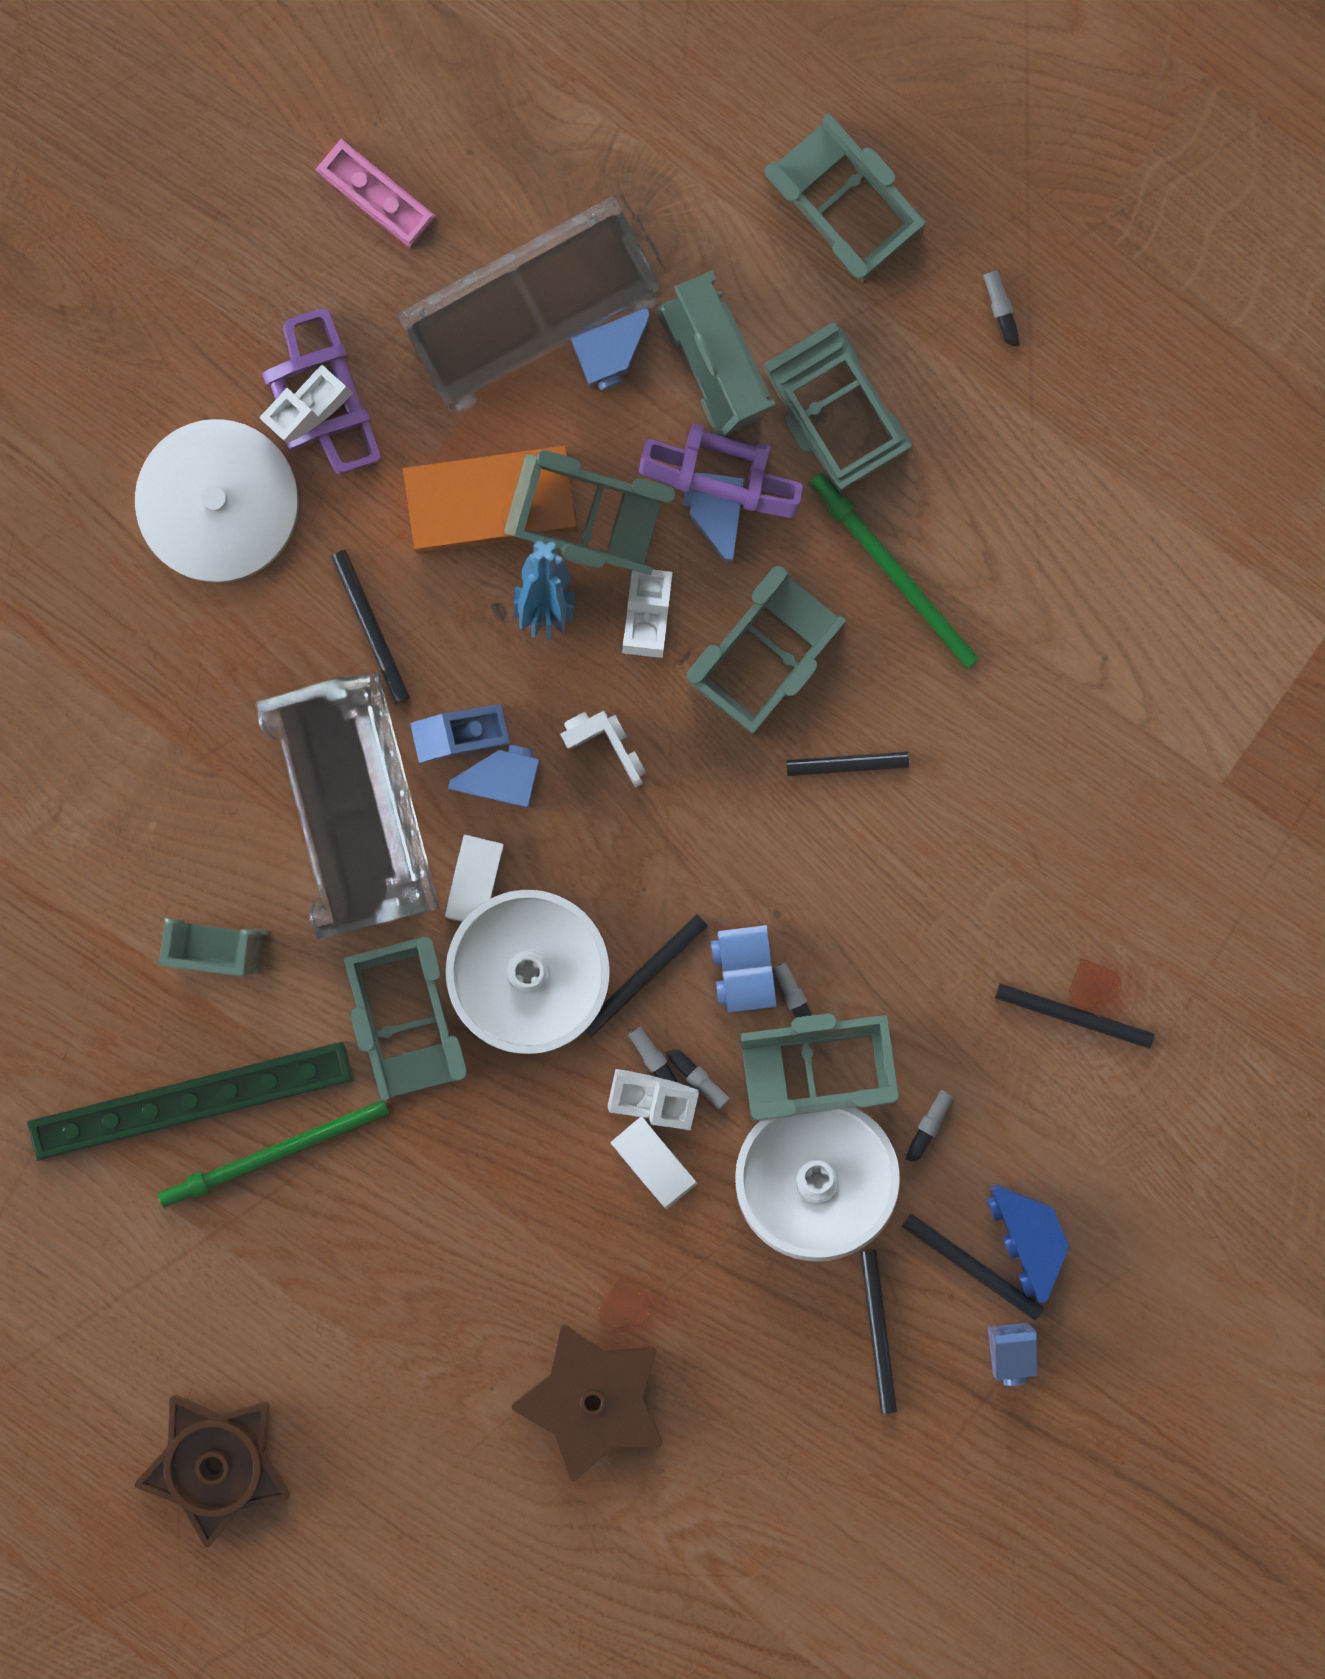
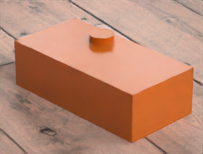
M565 445L403 468L413 546L416 553L521 539L504 534V529L525 455L537 456L540 451L547 450L567 456ZM541 470L525 529L546 535L577 531L570 477Z

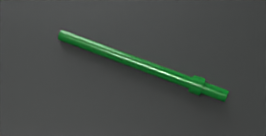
M822 472L810 482V485L830 507L827 510L837 523L839 521L843 522L966 669L979 659L978 656L855 513L854 509L856 506L846 495L842 497Z
M385 1100L378 1101L205 1174L202 1171L186 1177V1182L157 1193L162 1207L166 1208L192 1196L196 1200L211 1193V1188L390 1115Z

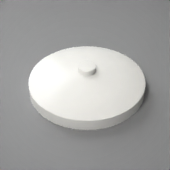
M212 419L194 422L175 430L152 450L144 462L138 477L135 492V509L142 535L151 550L161 561L173 570L191 579L209 583H226L241 580L258 573L280 555L295 529L299 511V494L290 464L280 449L269 438L245 424L229 420Z
M517 890L503 893L485 901L475 908L461 923L448 950L446 984L456 1013L468 1029L477 1037L496 1048L508 1052L522 1054L542 1053L571 1042L593 1022L604 1003L608 991L610 976L609 957L598 928L578 906L565 898L549 892Z
M856 1107L759 1121L748 1134L741 1147L735 1173L738 1202L744 1218L751 1229L774 1250L792 1258L805 1261L836 1260L866 1247L882 1232L889 1222L899 1193V1166L894 1148L883 1129L870 1116Z

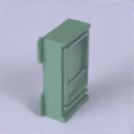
M830 113L823 117L821 125L777 164L773 161L765 168V176L787 201L795 204L832 246V251L836 257L862 283L917 236L926 224L923 218L893 186L895 174L872 148L862 150ZM845 156L859 173L851 175L848 182L816 209L803 195V192ZM863 177L904 223L864 260L855 253L821 215L850 188L857 187Z
M712 270L677 285L675 291L678 297L657 307V311L675 348L681 347L703 393L704 398L700 399L701 405L714 433L726 437L759 422L776 404L774 399L767 401L770 397L768 389L726 301L722 303L720 301L723 296L722 292H716L713 284L717 279Z
M832 322L766 362L763 366V371L789 412L786 415L785 423L800 448L804 452L813 451L833 486L840 494L905 453H908L911 450L912 443L896 416L887 411L858 363L859 356L843 329L837 327L835 322ZM844 363L855 381L821 402L811 403L809 409L804 411L793 392L839 364ZM859 387L890 441L840 470L808 416L819 414L823 407Z
M547 450L540 451L537 456L525 455L504 534L532 542L541 540L545 545L552 541L557 549L562 550L564 559L593 568H601L606 562L644 574H652L653 567L643 564L661 502L671 504L675 497V491L672 487L643 478H637L630 484L582 470L577 459ZM542 469L597 485L585 530L580 534L581 544L525 529ZM604 487L623 493L606 552L588 547V542L593 538L592 528Z
M781 566L773 567L752 593L754 604L720 646H708L687 672V679L693 688L751 735L755 733L785 695L794 696L798 693L817 669L815 658L846 622L845 618L841 615L839 617L836 616L791 579L789 572ZM765 608L812 646L799 663L795 661L793 654L785 653L752 626V623ZM747 630L783 658L782 660L785 665L794 667L755 716L708 678Z
M164 918L166 923H164L159 965L235 976L258 974L263 936L271 935L272 931L264 929L233 930L184 923L185 920Z
M421 937L344 958L357 1007L350 1013L351 1022L359 1049L369 1052L381 1101L446 1082L462 1080L466 1076L467 1070L459 1040L451 1036L437 984L440 968L432 940L428 937ZM419 955L435 1016L392 1028L384 1026L382 1030L377 1031L361 970ZM437 1022L442 1044L384 1059L379 1037L390 1038L393 1033Z
M832 1014L797 1017L792 1021L791 1027L741 1033L752 1122L807 1113L896 1104L898 1102L899 1093L887 1015L836 1021ZM872 1037L879 1088L816 1097L811 1061L813 1050L809 1047V1044ZM803 1045L801 1056L805 1059L810 1098L788 1100L781 1048Z

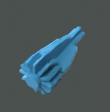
M540 540L534 544V553L527 558L522 568L523 588L518 586L515 588L514 618L519 617V628L521 630L531 624V637L536 638L540 626H545L547 639H551V624L563 634L565 632V621L573 622L575 593L574 591L569 592L571 574L563 559L556 555V545L552 541L545 545Z

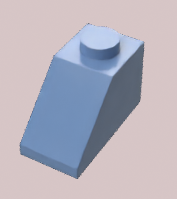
M647 308L571 338L573 349L590 389L599 386L600 391H605L623 383L621 377L628 374L650 322Z
M695 472V474L743 487V478ZM691 489L688 492H684L683 506L690 507V518L721 559L726 563H732L740 504Z
M501 704L443 713L410 723L419 763L510 744Z
M509 745L508 752L498 750L451 779L448 789L529 808L540 760L532 758L533 750Z
M1018 1323L988 1327L994 1378L996 1380H1003L1004 1386L1027 1384L1028 1377L1037 1376V1336L1029 1323Z

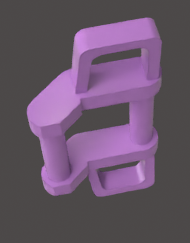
M319 309L288 319L283 330L290 360L262 373L266 386L270 385L275 400L288 388L287 379L319 368L321 364L323 366L330 364L333 375L353 393L344 402L347 411L346 415L323 421L308 433L288 443L289 450H295L320 440L334 472L339 475L374 465L379 460L380 453L369 423L371 419L367 409H363L345 361L348 355L344 344H341L330 313L326 309ZM320 321L323 324L331 347L300 356L294 328L310 322ZM360 427L369 455L365 458L344 463L340 460L329 436Z
M695 423L691 425L684 450L652 439H647L645 442L638 472L641 475L672 486L677 490L688 492L689 489L743 504L742 509L787 518H794L801 502L803 487L801 483L764 473L770 445L758 442V445L755 446L704 431V426ZM699 446L752 461L746 488L695 474L694 469ZM653 459H656V460H659V461H662V462H665V463H669V464L678 466V467H680V468H679V470H677V469H675V468H672V467H670V466H667V465H665V464H662V463H660V462H657V461H655V460H653ZM761 491H764L775 495L783 496L788 499L763 495L760 493Z

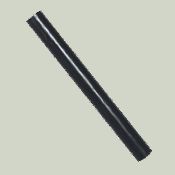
M342 550L331 555L395 704L397 705L409 700L408 691L347 551Z
M696 914L603 1003L599 1013L584 1032L592 1038L708 926L704 920Z
M1001 983L997 987L995 999L1150 1049L1155 1034Z
M910 1213L902 1224L904 1229L1033 1320L1040 1316L1044 1309L1042 1305L1027 1297L1025 1293Z
M876 1249L860 1251L880 1409L881 1414L897 1412L877 1252Z

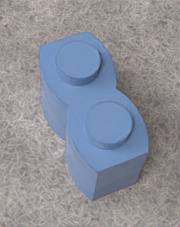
M767 926L718 931V940L711 941L713 965L721 964L723 980L716 981L718 1005H726L727 1013L777 1007Z

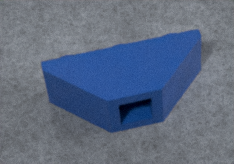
M994 1184L989 1187L992 1197L986 1199L995 1222L1002 1219L1008 1234L1002 1236L1010 1258L1018 1257L1024 1272L1018 1274V1278L1026 1296L1034 1295L1035 1299L1041 1304L1049 1298L1068 1252V1242L1056 1213L1051 1206L1001 1185Z

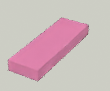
M342 139L338 141L315 169L320 176L410 249L436 218L431 211Z

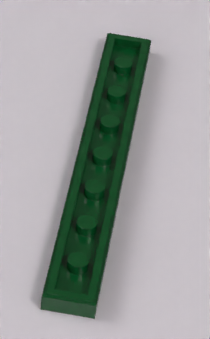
M342 1041L29 1120L27 1125L36 1161L351 1082L354 1079L345 1043Z

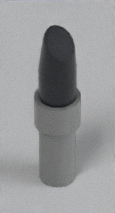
M996 270L984 274L983 277L992 302V312L994 318L998 320L1003 338L1007 344L1017 347L1019 346V336L1012 314L1014 310L1010 298H1007L999 271Z
M785 961L774 966L772 971L784 993L783 998L788 1008L792 1009L795 1018L812 1016L806 1003L805 994L802 988L798 987L787 962Z
M638 1026L627 1035L644 1058L643 1062L649 1071L653 1072L656 1077L678 1083L675 1075L667 1065L666 1058L660 1050L656 1049L643 1028Z
M673 1049L665 1052L673 1065L686 1077L685 1080L694 1089H698L718 1110L730 1099L709 1078L710 1075L700 1066H697L681 1050Z
M940 1090L927 1115L923 1116L917 1127L919 1129L906 1155L907 1161H917L922 1157L932 1138L936 1137L942 1126L940 1123L955 1097Z

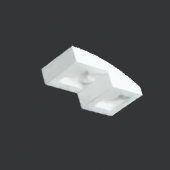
M321 364L295 394L286 388L260 416V419L288 444L322 423L353 393Z
M632 570L622 653L663 658L673 572L652 570V574L648 575Z
M469 835L463 836L445 918L463 922L475 908L492 898L504 844Z
M615 1069L608 1101V1110L610 1113L649 1118L651 1125L691 1130L699 1092L697 1089L674 1081Z
M642 1116L610 1142L665 1209L671 1207L698 1184Z

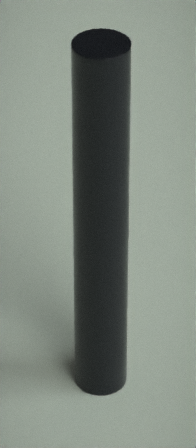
M907 751L786 760L787 776L909 768V755Z

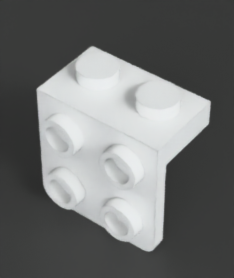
M602 711L588 718L586 712L564 723L567 731L560 735L569 751L605 732L634 787L637 788L643 785L640 776L646 774V771L636 752L633 751L627 755L620 741L627 737L616 715L607 718L605 712Z

